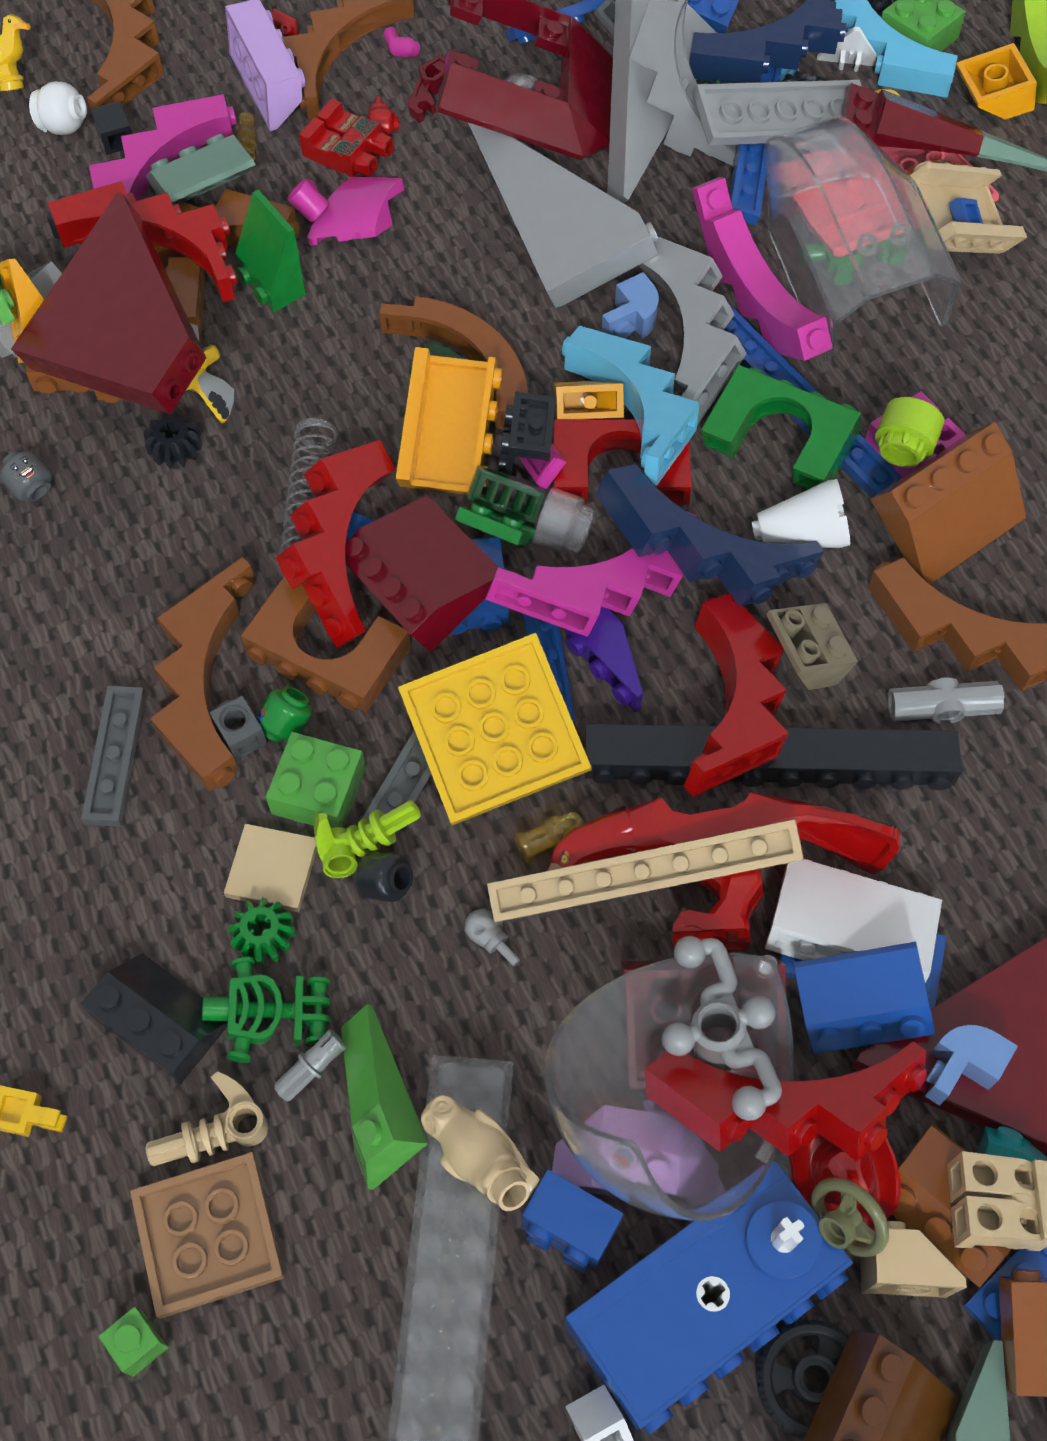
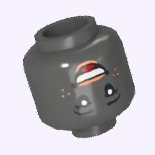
M14 451L3 459L0 480L19 501L29 500L30 502H35L50 491L52 473L34 452L23 451L19 453Z

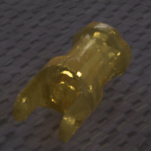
M569 812L560 817L550 816L542 820V825L524 834L521 832L513 834L516 846L525 862L530 864L534 862V857L553 848L555 849L556 845L572 829L581 826L582 819L575 812Z

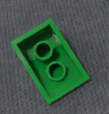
M258 189L252 193L238 242L236 257L239 267L236 268V272L245 286L248 284L252 286L258 302L261 305L267 304L273 312H276L305 296L306 293L294 229Z

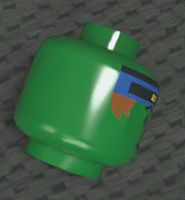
M290 686L272 690L257 714V720L263 728L264 735L274 742H281L282 740L288 741L291 732L301 734L312 716L308 697L300 690Z

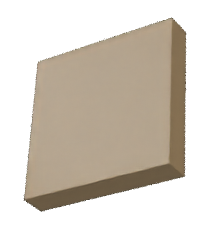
M245 824L224 890L225 897L250 901L255 904H259L261 898L264 897L268 900L269 906L278 901L285 910L299 912L317 852L315 838Z

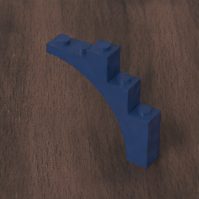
M807 0L788 16L756 29L731 33L694 32L689 62L694 78L711 81L719 79L720 82L760 83L761 74H767L769 67L798 70L800 57L806 58L807 51L835 54L838 42H844L847 23H842L843 9H836L835 0Z
M636 464L608 470L596 492V496L639 557L650 554L659 555L668 551L689 582L702 578L708 580L718 576L739 607L750 603H763L773 594L772 589L774 586L798 576L799 578L807 577L817 568L816 563L824 553V549L817 541L802 544H771L742 538L713 527L672 502L649 481Z

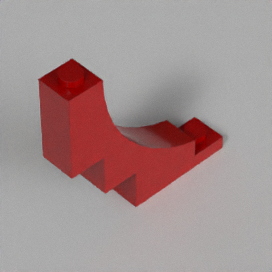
M730 593L717 598L707 599L699 609V616L694 626V629L712 651L720 667L726 691V710L721 723L710 733L702 754L689 767L690 772L684 787L693 797L777 758L789 734L773 716L776 714L787 691L772 675L780 661L784 648L744 606H738Z

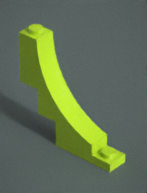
M1012 0L1010 35L1021 37L1020 54L1037 82L1035 103L1047 105V0Z

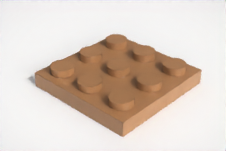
M253 1152L130 1190L153 1305L158 1319L284 1279L258 1166Z

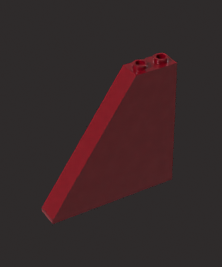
M119 192L116 193L11 348L32 370L167 414L172 413L207 359L140 215L125 196Z
M1046 937L933 1007L931 1011L935 1035L874 1044L858 1055L852 1064L851 1071L858 1072L881 1063L900 1052L911 1042H915L927 1050L925 1070L928 1075L938 1060L930 1052L949 1031L965 1025H978L991 1029L1018 1047L999 1081L989 1090L961 1074L950 1095L940 1106L925 1097L932 1085L926 1080L917 1091H910L906 1095L982 1128L988 1126L998 1129V1127L1002 1126L1016 1130L1042 1154L1047 1156Z

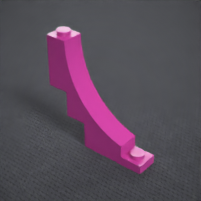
M224 94L152 108L157 129L121 136L125 153L124 159L89 165L93 189L122 181L126 193L133 192L135 200H141L150 186L146 177L152 170L150 165L164 158H168L169 162L179 159L178 153L194 145L198 149L207 145L206 140L222 133L224 138L233 135L231 126L237 125L233 106L227 107Z
M718 177L691 188L708 256L713 258L723 276L719 282L733 285L739 313L744 317L757 319L762 337L781 355L805 361L833 349L826 317L816 314L800 304L781 285L766 264L750 234L741 210H734L732 208L725 178Z
M632 548L615 558L592 565L578 567L537 565L531 579L498 567L485 600L588 637L599 617L601 606L630 617L641 598L643 588L671 597L683 577V572L668 551L659 555L650 554L639 557Z

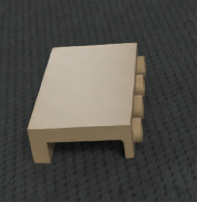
M925 161L917 165L913 169L914 172L903 180L930 251L1000 254L1027 238L1023 226L1003 225L989 190V185L1002 176L998 169ZM956 198L976 199L983 224L954 222L949 202Z

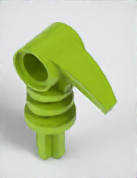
M409 800L386 814L379 809H375L369 813V820L364 818L358 821V826L351 825L347 829L342 827L331 828L327 814L318 813L314 821V834L324 873L331 878L348 877L357 869L356 854L362 858L370 850H379L381 844L390 846L395 843V832L421 817L416 803L413 800Z

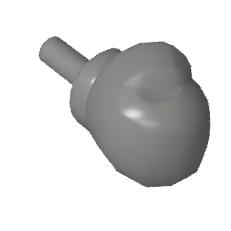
M486 908L472 911L466 918L464 931L469 939L485 948L490 954L498 950L512 966H515L520 959L504 943L508 936L502 930L503 921L494 922L492 911Z

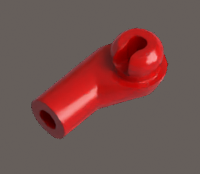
M277 9L271 11L273 23L280 27L283 37L299 34L298 22L295 18Z

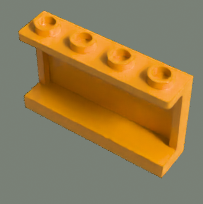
M415 347L396 480L400 487L467 495L477 466L489 469V467L484 466L485 455L491 454L493 448V434L489 433L490 421L496 422L498 401H493L494 391L501 388L503 369L497 366L496 357L489 356L488 362L430 355L428 348ZM486 478V481H485V484H484L483 487H487V483H488V479H487V478Z

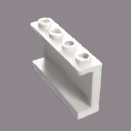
M808 859L787 863L765 949L805 961L916 942L926 983L931 972L942 900L920 892L890 885L883 881L873 880L845 870L822 865Z

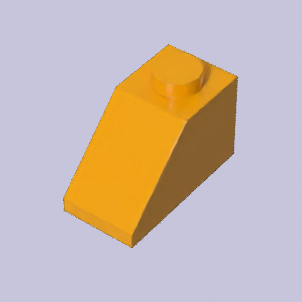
M594 381L553 383L554 397H556L554 415L557 420L624 418L623 383Z

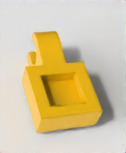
M0 1085V1131L29 1137L32 1126L35 1125L44 1129L63 1132L68 1116L60 1114V1110L40 1107L42 1096L38 1093Z

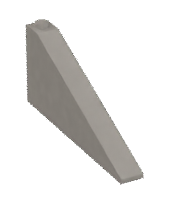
M615 0L607 194L622 203L629 200L666 135L674 115L661 111L647 103L657 72L650 68H644L639 63L629 59L649 0ZM687 4L684 20V38L686 53L690 62L694 32H717Z
M468 123L555 308L575 300L658 255L654 242L659 240L651 222L644 224L639 212L515 138Z

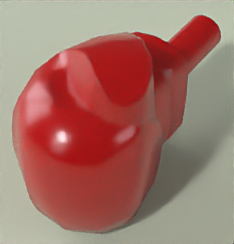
M377 96L375 103L369 108L367 118L371 121L374 119L381 122L382 133L389 136L399 128V119L395 112L389 109L387 104L382 103V98Z

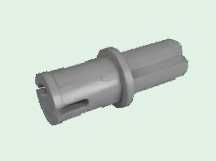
M329 1029L305 1054L301 1052L298 1055L299 1061L275 1083L274 1089L277 1094L285 1101H291L313 1078L320 1079L323 1076L322 1071L328 1064L347 1048L346 1044L342 1043L343 1040L333 1030Z

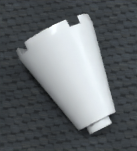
M827 480L757 513L758 520L752 521L755 541L771 544H802L817 541L822 548H843L849 546L847 517L844 515L842 506L844 502L838 480Z

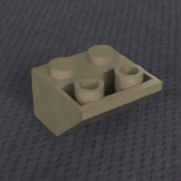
M827 603L773 609L767 612L766 615L793 668L808 690L839 684L857 664L858 660Z

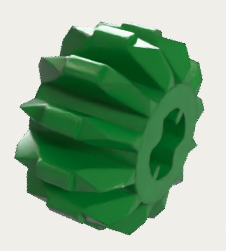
M264 897L259 901L258 907H254L252 902L246 901L245 907L247 912L234 911L233 917L237 923L228 927L229 934L234 937L230 942L233 950H241V957H255L257 965L260 966L263 965L265 955L268 954L273 962H278L279 956L276 950L279 948L282 951L290 952L291 946L287 939L296 936L294 927L290 926L293 922L291 913L283 912L284 908L278 901L269 907L268 900ZM262 926L268 927V929L263 930L262 936H256V933L261 931Z

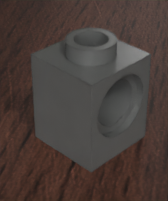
M243 696L234 700H226L219 704L215 710L209 712L216 730L235 761L267 744L263 729ZM236 723H244L239 729H230Z

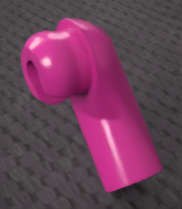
M388 27L384 30L383 36L392 55L404 58L409 56L417 57L419 55L421 47L418 41H414L410 37H399L394 27Z

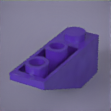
M601 606L599 617L588 637L566 629V645L576 657L581 655L589 663V669L597 680H605L612 687V693L621 705L626 706L628 704L637 712L641 709L643 692L623 623L608 608Z

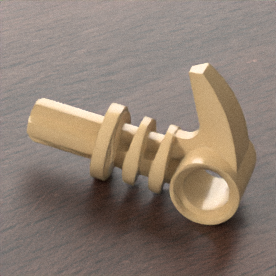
M216 1072L211 1078L229 1101L227 1111L214 1115V1122L209 1124L205 1118L200 1119L199 1127L196 1128L193 1127L190 1121L181 1123L182 1132L148 1142L146 1144V1156L151 1166H157L186 1156L189 1157L191 1163L200 1161L202 1151L206 1150L209 1156L215 1154V1147L221 1146L223 1151L229 1150V1143L234 1141L246 1147L255 1146L261 1143L267 1135V1119L248 1092L237 1081L223 1073ZM244 1117H257V1124L252 1131L248 1133L238 1132L239 1122Z

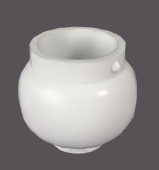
M49 82L41 89L33 91L30 96L29 108L32 120L36 127L44 132L48 130L56 135L72 134L81 127L86 117L87 106L83 96L66 82Z

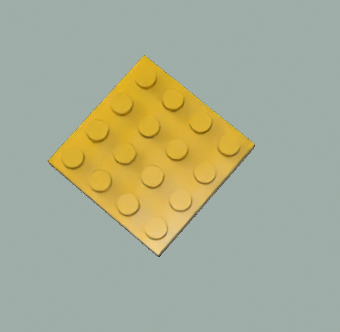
M536 633L398 687L452 826L592 770Z

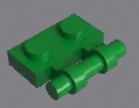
M472 503L471 508L459 507L455 517L456 521L515 545H527L528 541L533 542L537 535V529L527 526L526 521L500 515L497 510Z

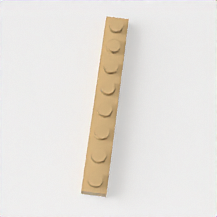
M790 820L488 883L487 886L494 922H501L805 859L796 820Z

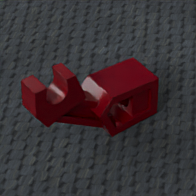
M441 54L419 67V77L411 98L407 99L409 115L418 123L424 121L423 110H428L432 115L436 112V104L431 94L437 95L443 83L445 57Z

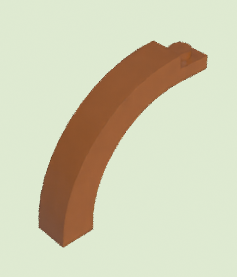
M415 296L414 306L381 303L379 314L382 333L417 336L436 340L457 349L475 361L488 362L489 356L496 357L497 366L503 369L501 388L494 391L495 401H498L495 429H503L506 406L514 404L515 392L528 393L527 381L521 363L503 336L478 316L443 301Z

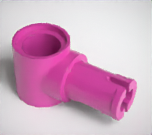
M311 179L302 180L287 197V201L310 223L322 214L329 203L319 193L317 185Z

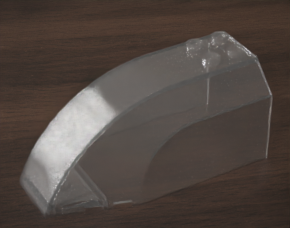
M833 116L770 137L765 144L768 232L797 301L814 313L826 317L833 349L820 354L824 363H831L841 321L870 299L921 283L940 327L947 325L962 280L927 203L913 178L856 124L845 117Z

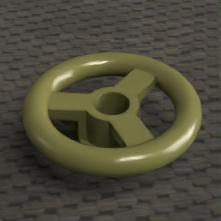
M836 1177L826 1178L815 1186L811 1195V1208L820 1218L819 1231L828 1244L859 1257H872L884 1250L889 1239L888 1222L879 1204L865 1189L852 1181ZM831 1191L841 1192L840 1206L836 1210L826 1211L824 1207L826 1194ZM857 1201L869 1213L876 1232L863 1221L860 1212L857 1210Z

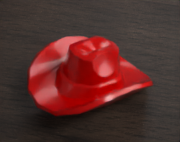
M819 1133L816 1134L810 1144L807 1146L801 1145L789 1156L793 1183L810 1207L811 1195L815 1186L826 1178L836 1177L852 1181L865 1189L879 1204L887 1220L897 1210L901 1196L900 1173L895 1154L887 1136L877 1150L872 1151L870 1149L858 1161ZM831 1191L824 1198V1207L826 1211L836 1210L841 1204V1192ZM857 1201V1210L860 1212L863 1221L873 1230L875 1226L867 1210Z

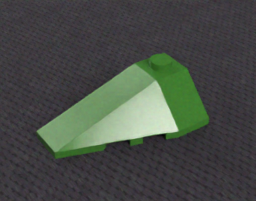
M367 1004L341 1027L343 1043L347 1046L344 1050L354 1154L367 1189L374 1190L423 1149L428 1142L372 1005Z

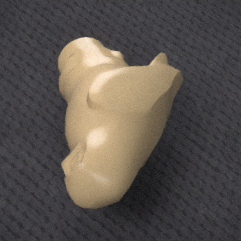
M445 1095L434 1097L426 1105L421 1114L422 1125L428 1134L440 1142L443 1151L440 1162L451 1175L476 1187L481 1193L486 1194L491 1202L497 1203L504 1211L518 1209L533 1195L540 1184L538 1176L528 1167L511 1138L491 1116L480 1109H477L475 1112L469 1111L455 1099Z

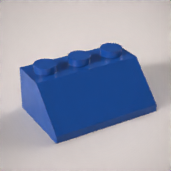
M916 942L794 962L805 1025L814 1054L936 1034Z

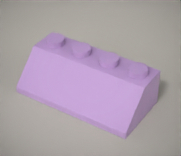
M249 0L227 5L225 10L230 56L269 131L276 130L302 102V87H305L303 71L295 66L291 49H286L280 29H275L271 12L265 10L260 0Z

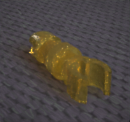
M242 112L239 115L238 140L245 149H248V152L252 153L251 157L255 160L257 146L255 142L254 117L250 112Z

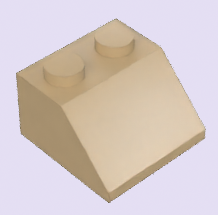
M887 1221L889 1239L884 1250L872 1257H860L861 1293L948 1298L967 1288L966 1278L920 1230L906 1229L904 1222Z

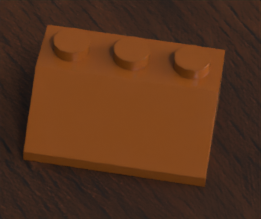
M932 1123L898 1165L901 1196L897 1210L892 1215L900 1222H904L908 1229L920 1230L961 1273L980 1288L1005 1259L1011 1249L975 1245L973 1248H955L951 1208L957 1203H950L947 1164L962 1151H968Z

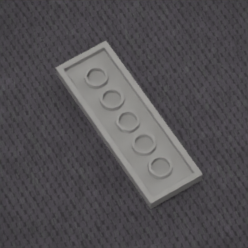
M860 80L697 84L692 93L709 146L851 140L840 136L845 94L851 83L861 86Z

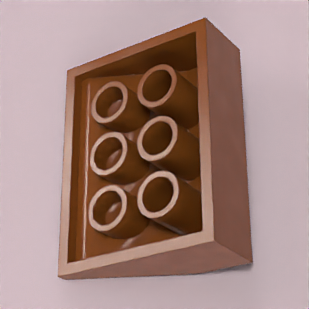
M996 422L971 431L870 499L904 558L928 584H932L1027 518L1013 452Z

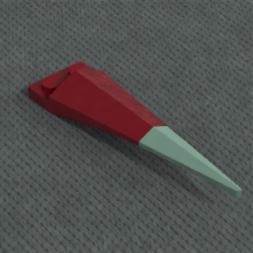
M853 83L846 90L840 136L867 146L954 153L1012 163L1047 172L1046 157L881 89L877 93L869 88Z

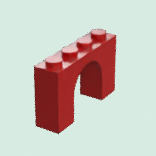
M606 418L597 420H554L553 445L566 461L553 480L554 505H587L588 468L591 462L603 452L614 449H626L641 455V434L635 418L630 420H610ZM689 442L659 484L655 486L676 505H689L692 484Z

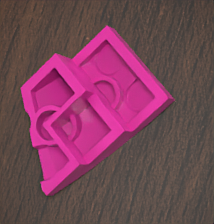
M349 178L328 198L329 203L312 224L307 237L309 245H317L321 240L331 236H336L338 242L376 237L393 226L388 200L404 191L402 178Z

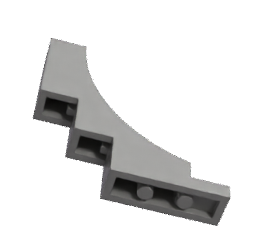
M658 237L659 240L654 242L658 255L639 266L650 280L670 292L680 306L684 327V344L681 363L675 380L684 392L681 397L700 402L698 425L747 353L736 335L724 331L735 314L725 296L713 292L723 277L713 258Z

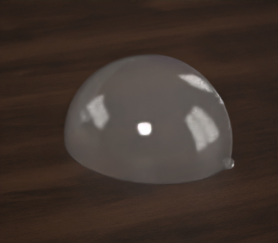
M728 953L737 977V987L733 993L737 1007L742 1009L749 998L759 995L768 998L775 1007V1019L765 1029H755L749 1025L746 1026L753 1047L764 1051L768 1055L779 1081H793L792 1025L785 990L778 973L777 960L772 955L756 956ZM707 955L703 963L696 968L687 969L680 966L675 958H670L635 969L605 984L579 1003L563 1020L550 1041L544 1061V1081L551 1113L566 1146L580 1166L604 1189L629 1205L655 1215L679 1220L712 1221L734 1212L757 1189L777 1152L776 1147L750 1128L740 1141L732 1142L723 1151L719 1152L646 1097L645 1068L666 1052L661 1039L663 1031L673 1022H682L691 1026L693 1015L701 1006L700 997L703 990L712 984L721 982L711 955ZM716 1027L708 1030L704 1035L712 1041L721 1042L731 1038L734 1032L728 1028ZM693 1047L687 1054L697 1059ZM754 1065L744 1069H731L727 1071L760 1079Z

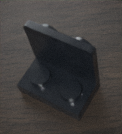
M515 392L514 404L506 406L498 472L512 475L515 456L549 461L556 397Z

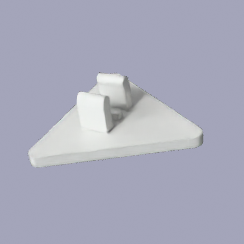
M853 27L845 33L844 42H838L835 54L819 53L817 55V60L839 62V70H843L845 63L855 64V72L858 71L860 65L876 66L878 55L860 27Z

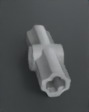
M940 678L931 681L927 686L891 688L887 694L889 714L893 722L932 719L935 724H940V720H950L951 723L962 720L965 716L1001 714L1004 709V691L998 681L959 684L958 680L954 678Z

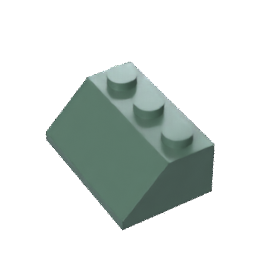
M221 133L206 140L208 145L197 150L194 145L178 153L179 159L169 162L168 158H164L150 165L152 170L146 177L155 196L168 192L172 205H175L178 202L183 203L245 175L256 164L234 135L224 138Z

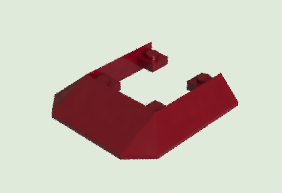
M448 0V4L451 5L450 16L477 26L482 17L535 35L534 46L561 55L560 88L535 80L532 88L528 89L478 71L479 59L449 49L445 58L444 79L439 89L437 112L578 160L587 158L609 147L613 57L587 27L571 16L527 0Z

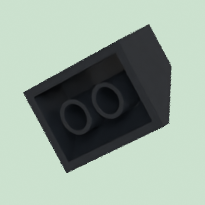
M143 953L108 971L80 1003L91 1017L180 1084L183 1083L227 1028V1021H202L203 997Z

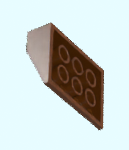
M852 1330L803 1441H943L960 1398L915 1357L880 1334Z

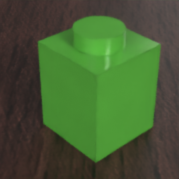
M137 1307L132 1308L98 1336L122 1373L132 1377L169 1348L147 1314Z

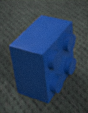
M547 1170L522 1214V1229L527 1233L526 1240L544 1251H548L550 1246L559 1250L564 1255L562 1259L564 1263L584 1274L587 1268L594 1272L597 1271L620 1227L624 1213L554 1172Z

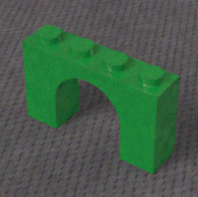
M738 365L701 429L703 445L734 458L748 431L760 419L772 414H788L797 417L807 425L811 435L793 466V483L810 489L835 478L861 430V413L848 404L839 405L829 401L818 392H807L796 388L794 384L787 380H776L766 376L757 368L748 369Z

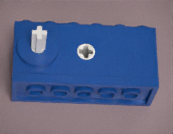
M776 1160L565 1317L564 1328L601 1383L606 1386L635 1434L643 1427L649 1435L674 1416L669 1407L680 1400L682 1405L686 1407L710 1388L705 1379L711 1374L715 1373L719 1380L745 1361L740 1353L743 1349L749 1346L752 1352L755 1353L780 1333L775 1324L781 1320L786 1325L792 1324L815 1306L809 1299L816 1293L819 1299L822 1300L848 1280L843 1271L851 1266L853 1262L843 1249L834 1248L824 1240L819 1231L820 1218ZM713 1294L716 1301L705 1305L701 1300L702 1296Z

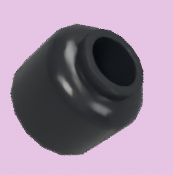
M373 851L367 853L357 865L355 874L359 892L365 898L374 901H399L407 894L413 882V872L409 861L403 855L396 852Z

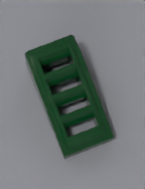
M477 466L466 498L512 517L535 523L545 497V491L543 487L538 486L535 482ZM486 478L492 480L487 494H481ZM502 484L504 488L500 498L497 499L495 495L499 485ZM513 489L518 490L514 502L511 503L509 502ZM527 494H529L527 503L524 507L522 505L524 503L525 497Z

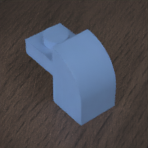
M644 272L616 284L615 305L617 308L602 315L601 332L627 338L633 331H636L642 339L652 332L657 321L659 295L656 287Z
M978 1025L960 1026L949 1031L930 1052L938 1060L925 1079L932 1084L925 1097L940 1106L950 1095L961 1074L989 1090L999 1081L1018 1046L995 1031Z

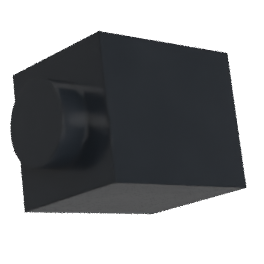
M120 101L91 109L106 155L124 150L121 136L130 135L132 132Z

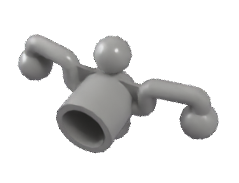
M685 936L678 940L675 945L674 958L680 966L691 969L700 966L705 957L711 955L721 982L712 984L703 990L700 997L701 1006L694 1013L691 1026L682 1022H673L665 1028L661 1038L662 1045L666 1051L675 1056H684L694 1047V1053L698 1060L725 1071L744 1069L754 1065L764 1089L759 1090L753 1086H743L735 1092L731 1102L732 1109L739 1118L746 1121H754L762 1116L766 1107L778 1101L781 1097L782 1088L770 1058L764 1051L753 1047L746 1026L749 1025L755 1029H765L775 1019V1007L768 998L759 995L749 998L743 1005V1008L739 1009L733 997L737 987V977L723 943L714 938L700 940L694 936ZM716 1027L728 1028L734 1032L731 1038L721 1042L712 1041L704 1035L708 1030Z

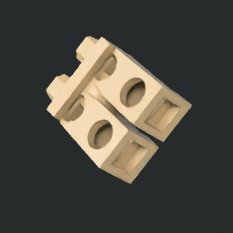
M962 1151L947 1164L950 1203H957L951 1208L955 1248H973L975 1245L1040 1252L1047 1247V1161L1034 1160L1030 1162L1019 1158Z

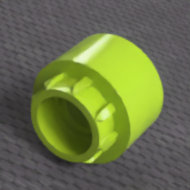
M899 397L891 400L886 406L875 434V440L880 448L881 456L889 463L905 468L915 467L920 462L929 459L934 453L945 423L942 413L935 406L921 399Z

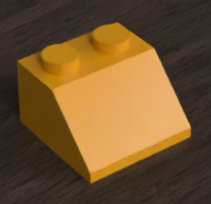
M1014 43L956 63V68L978 108L1005 120L1035 109L1037 82Z

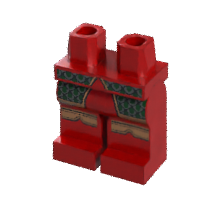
M333 98L317 114V118H313L299 134L304 157L340 173H346L349 177H355L358 173L371 177L378 167V160L374 155L379 154L388 158L394 150L393 138L382 133L381 122L374 119L371 121L365 116L358 117L345 111L342 108V103Z

